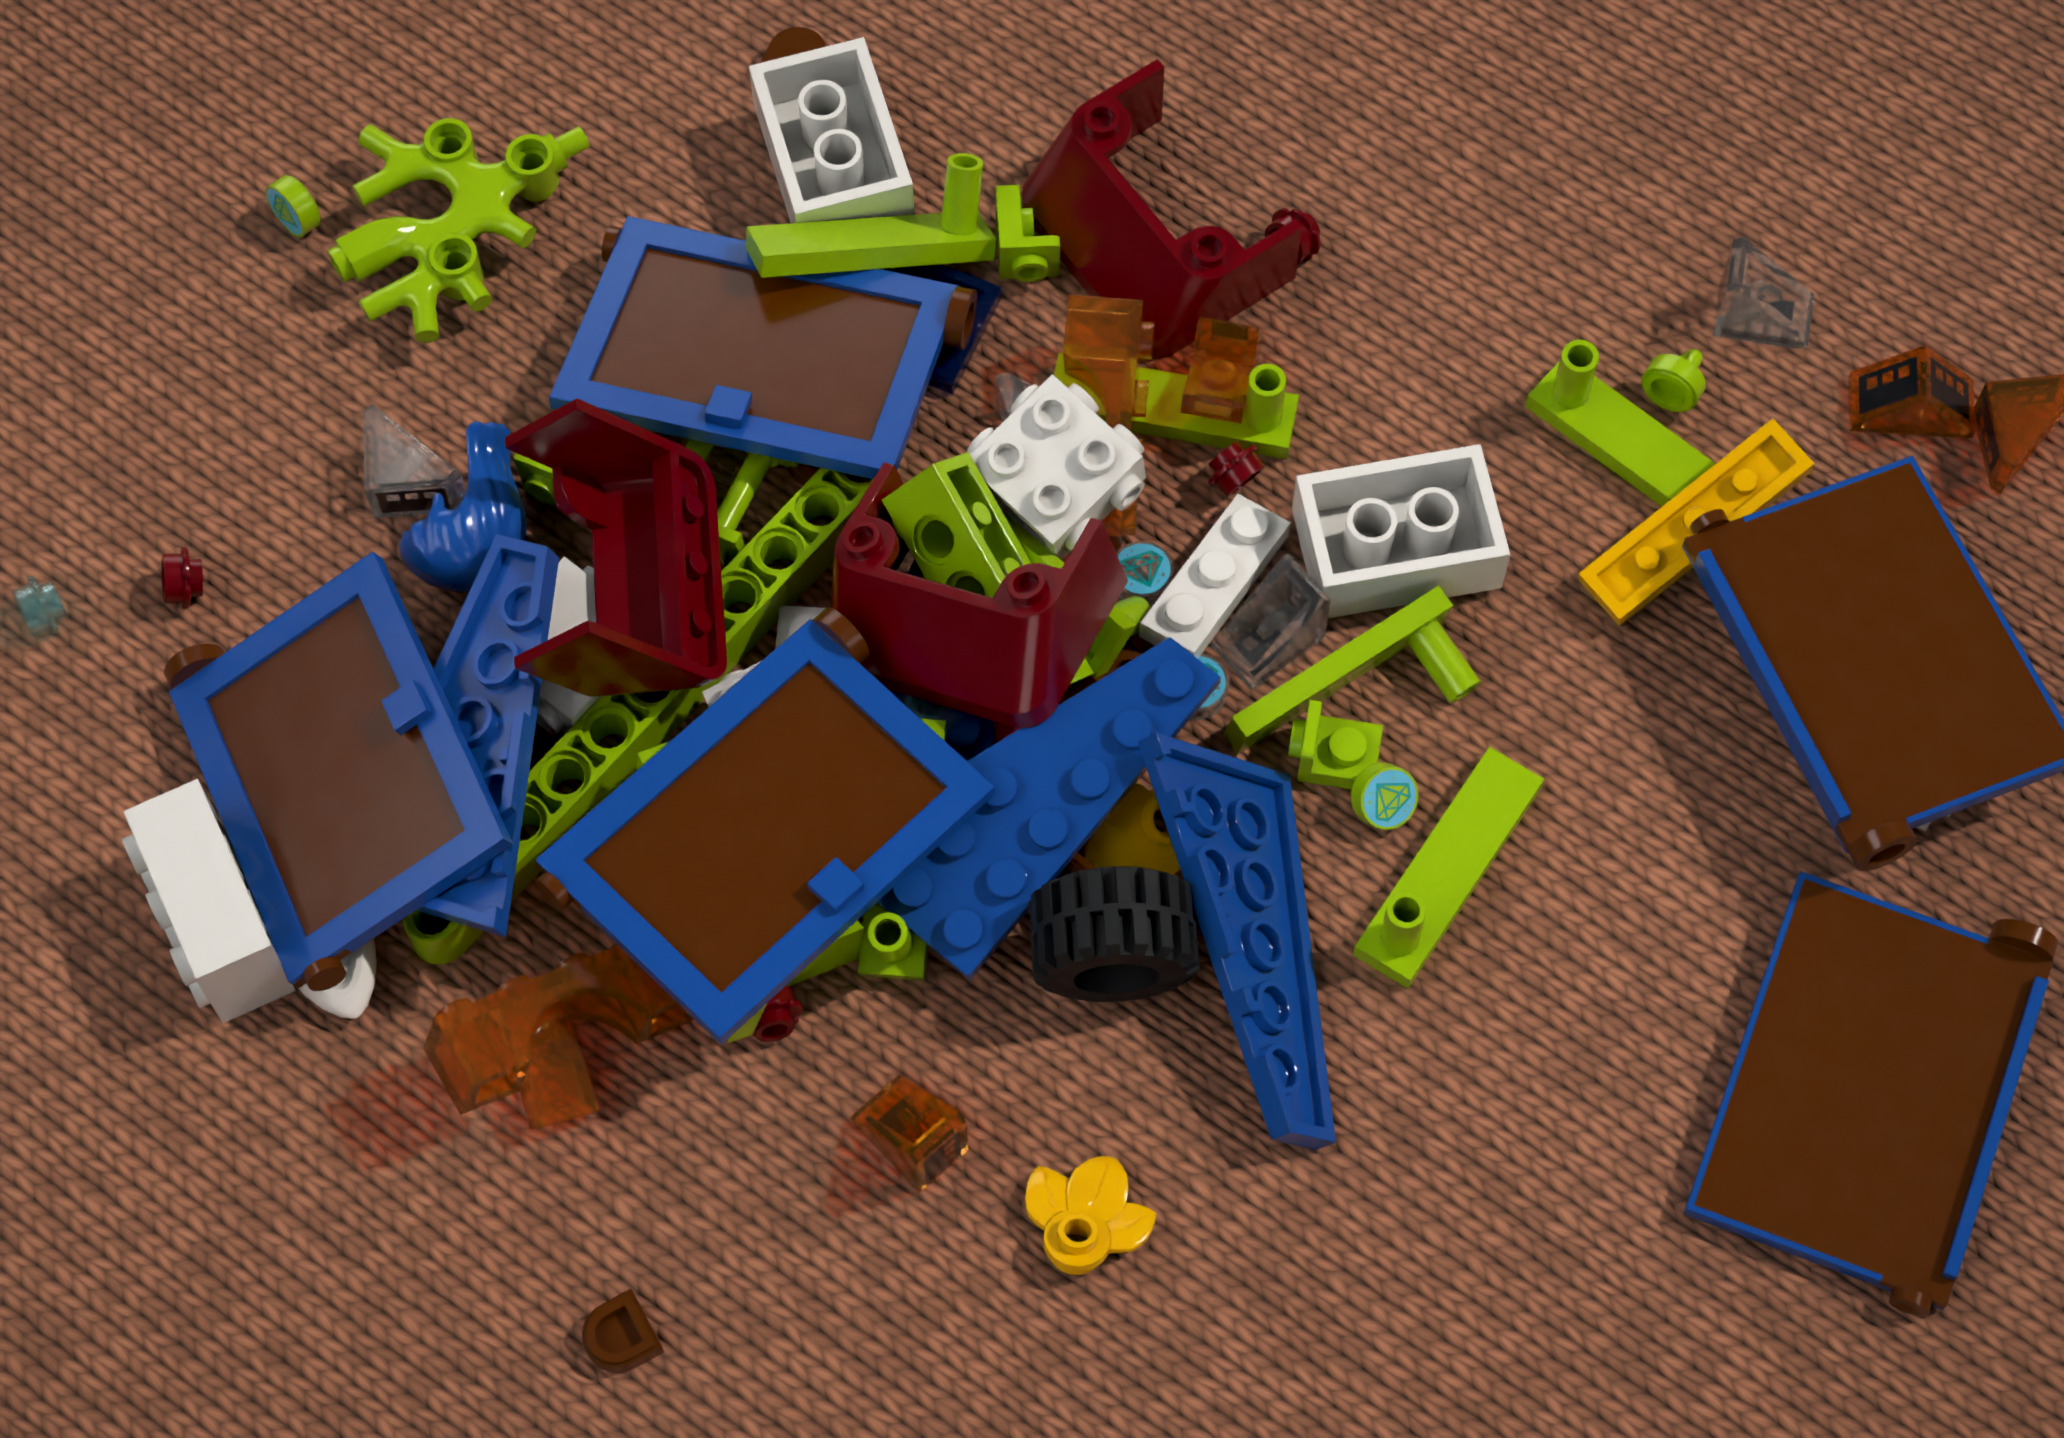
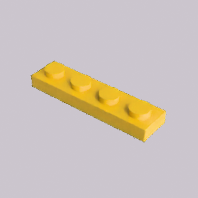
M1772 418L1578 573L1579 582L1618 626L1622 625L1693 568L1682 546L1684 539L1693 535L1690 525L1696 518L1711 510L1722 509L1729 521H1733L1766 509L1812 473L1815 463Z

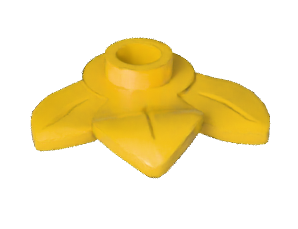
M1139 782L1132 787L1084 844L1082 856L1097 868L1113 866L1142 867L1173 875L1180 870L1167 828L1161 832L1154 824V813L1157 809H1160L1154 789L1147 790Z
M1098 1156L1088 1159L1075 1168L1070 1178L1044 1166L1035 1168L1029 1177L1025 1195L1026 1213L1044 1231L1043 1247L1047 1257L1056 1268L1064 1273L1082 1275L1091 1272L1106 1259L1108 1254L1132 1252L1141 1247L1152 1233L1156 1212L1148 1207L1126 1202L1129 1188L1128 1177L1123 1166L1116 1158L1112 1156ZM1077 1234L1088 1239L1082 1242H1075L1070 1240L1067 1235Z

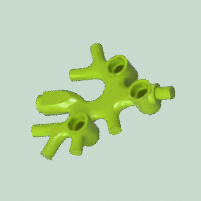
M445 118L434 122L426 130L424 143L421 144L403 143L374 125L369 124L360 133L358 143L383 159L385 166L381 171L352 185L353 191L363 207L418 180H434L444 184L451 192L452 203L445 213L433 219L397 216L366 223L335 239L336 246L327 250L328 257L344 283L353 278L360 282L385 269L402 257L415 258L418 261L416 270L358 300L369 322L398 307H409L412 311L415 340L421 343L434 342L440 336L436 311L437 296L440 292L450 299L465 300L474 312L485 309L492 302V296L483 284V270L476 245L472 240L483 233H495L506 237L521 248L528 247L536 235V228L513 214L509 208L510 202L517 194L533 202L549 198L558 187V172L568 167L566 160L590 148L589 141L579 126L556 138H553L550 133L544 136L525 134L515 138L508 145L505 155L506 160L486 164L478 161L471 131L461 120Z

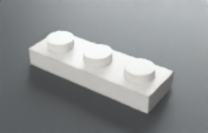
M1237 494L1140 622L1138 636L1155 646L1171 637L1198 659L1288 538L1291 522Z

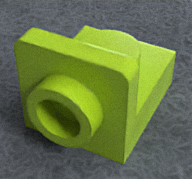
M1020 185L996 186L995 226L999 279L1036 282L1045 277L1058 276L1060 267V237L1056 235L1034 236L1033 208H1021Z
M1310 700L1307 720H1293L1288 756L1300 758L1297 781L1352 790L1353 783L1360 772L1366 767L1378 763L1383 725L1320 715L1322 701Z

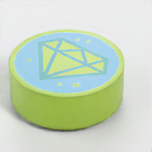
M283 175L265 188L266 198L272 211L290 233L296 237H302L319 226L321 218L319 209L311 194L296 178Z
M1386 762L1375 763L1362 770L1355 779L1351 790V804L1358 818L1382 830H1392L1405 824L1413 815L1419 797L1418 787L1412 775L1406 770Z

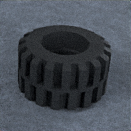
M1100 867L1074 872L1049 881L1031 895L1029 912L1033 976L1035 983L1050 993L1071 999L1093 1002L1137 1000L1175 989L1190 981L1192 976L1196 975L1199 971L1196 917L1192 905L1191 884L1186 880L1178 878L1176 875L1142 867Z

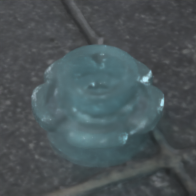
M27 577L28 584L12 590V594L29 631L33 636L50 629L53 634L57 633L58 624L56 620L66 616V612L51 581L39 585L35 577Z

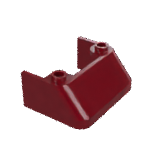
M1158 59L1080 105L1026 179L1022 189V208H1033L1035 230L1040 236L1056 235L1060 237V260L1129 345L1140 355L1152 359H1162L1177 353L1296 278L1301 227L1295 220H1292L1246 250L1228 231L1216 226H1201L1175 239L1108 159L1109 157L1121 151L1131 138L1162 120L1165 67Z
M578 398L506 436V449L552 468L554 500L557 507L574 522L591 529L596 623L587 620L515 656V669L590 697L699 688L720 678L727 667L716 488L712 472L703 458L682 445Z
M884 462L840 533L834 549L831 608L845 616L866 641L870 656L861 665L887 689L1016 728H1030L1041 724L1056 710L1128 582L1102 520L1090 518L1061 569L1040 563L1020 566L1003 579L993 598L897 571L909 548L895 531L892 518L882 499L904 483L895 465Z

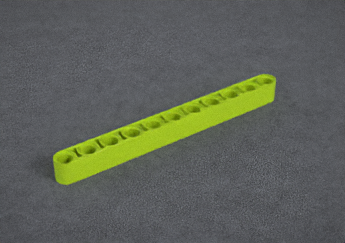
M820 468L721 571L727 667L720 678L699 688L668 690L669 694L667 697L655 703L641 700L642 696L647 692L601 696L529 771L522 826L527 824L536 825L539 827V830L530 839L519 842L511 902L541 872L537 868L535 859L637 770V753L661 745L705 699L702 691L718 684L778 622L779 609L782 606H793L834 562L835 543L873 479L865 483H856L849 480L855 475ZM818 516H830L835 519L830 524L824 526H814L809 523V521ZM780 558L789 559L794 562L788 568L781 570L768 567L769 563ZM736 602H748L753 605L746 612L739 614L726 611L728 606ZM611 734H621L626 737L624 742L617 747L602 748L598 746L601 739ZM568 779H577L583 782L581 787L573 793L559 794L554 791L558 784ZM415 910L402 919L404 929L414 951L421 959L430 964L442 965L453 962L484 932L450 921L447 928L442 932L428 935L423 934L421 930L425 923L433 918H437L436 916Z

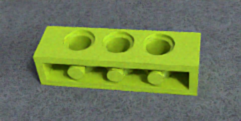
M969 452L933 463L882 499L892 518L895 531L907 544L923 573L924 579L993 598L1001 582L1011 571L1020 566L1031 564ZM1084 658L1067 690L1094 674L1086 658Z

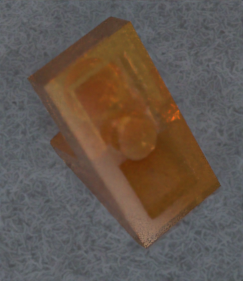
M1205 317L1199 318L1194 356L1183 391L1180 413L1242 423L1247 402L1249 375L1257 367L1262 340L1258 327Z

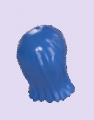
M480 421L470 423L466 429L468 490L465 497L456 509L448 510L445 507L443 496L440 493H436L433 496L432 506L426 519L413 523L410 530L402 533V539H400L398 546L403 562H405L414 575L429 585L442 590L468 593L496 534L526 541L525 510L511 473L510 450L505 448V437L510 435V430L504 424L493 422L481 423Z

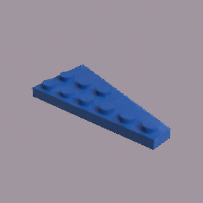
M496 534L436 662L434 672L514 845L416 911L506 938L542 685L541 678L515 669L514 657L548 640L559 557L548 546Z
M1169 637L1059 704L1054 713L1041 724L1030 728H1020L969 759L967 762L995 786L994 795L886 893L877 904L886 912L899 915L905 921L910 932L967 979L971 980L1029 911V901L1031 900L1032 893L1040 889L1043 884L1057 878L1147 771L1138 741L1154 733L1175 738L1221 683V677Z
M1154 733L1138 741L1183 878L1191 884L1192 905L1271 1140L1315 1150L1336 1143L1290 775L1160 733Z

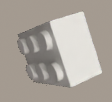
M864 37L749 66L755 112L790 223L915 215L913 183Z
M1481 444L1296 476L1292 513L1309 581L1324 596L1320 620L1408 605L1438 585L1447 597L1502 588L1510 559V551Z
M195 779L123 811L133 834L122 838V842L137 874H141L149 891L145 894L160 928L165 930L173 947L170 949V953L184 984L189 986L199 1008L211 1004L224 1024L296 991L294 985L290 984L286 978L234 849L199 780Z

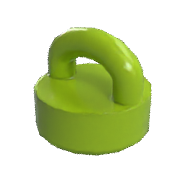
M1690 349L1680 356L1674 354L1655 356L1641 377V385L1645 394L1653 403L1663 409L1672 412L1692 410L1706 389V380L1698 369L1703 359L1702 353L1697 349Z

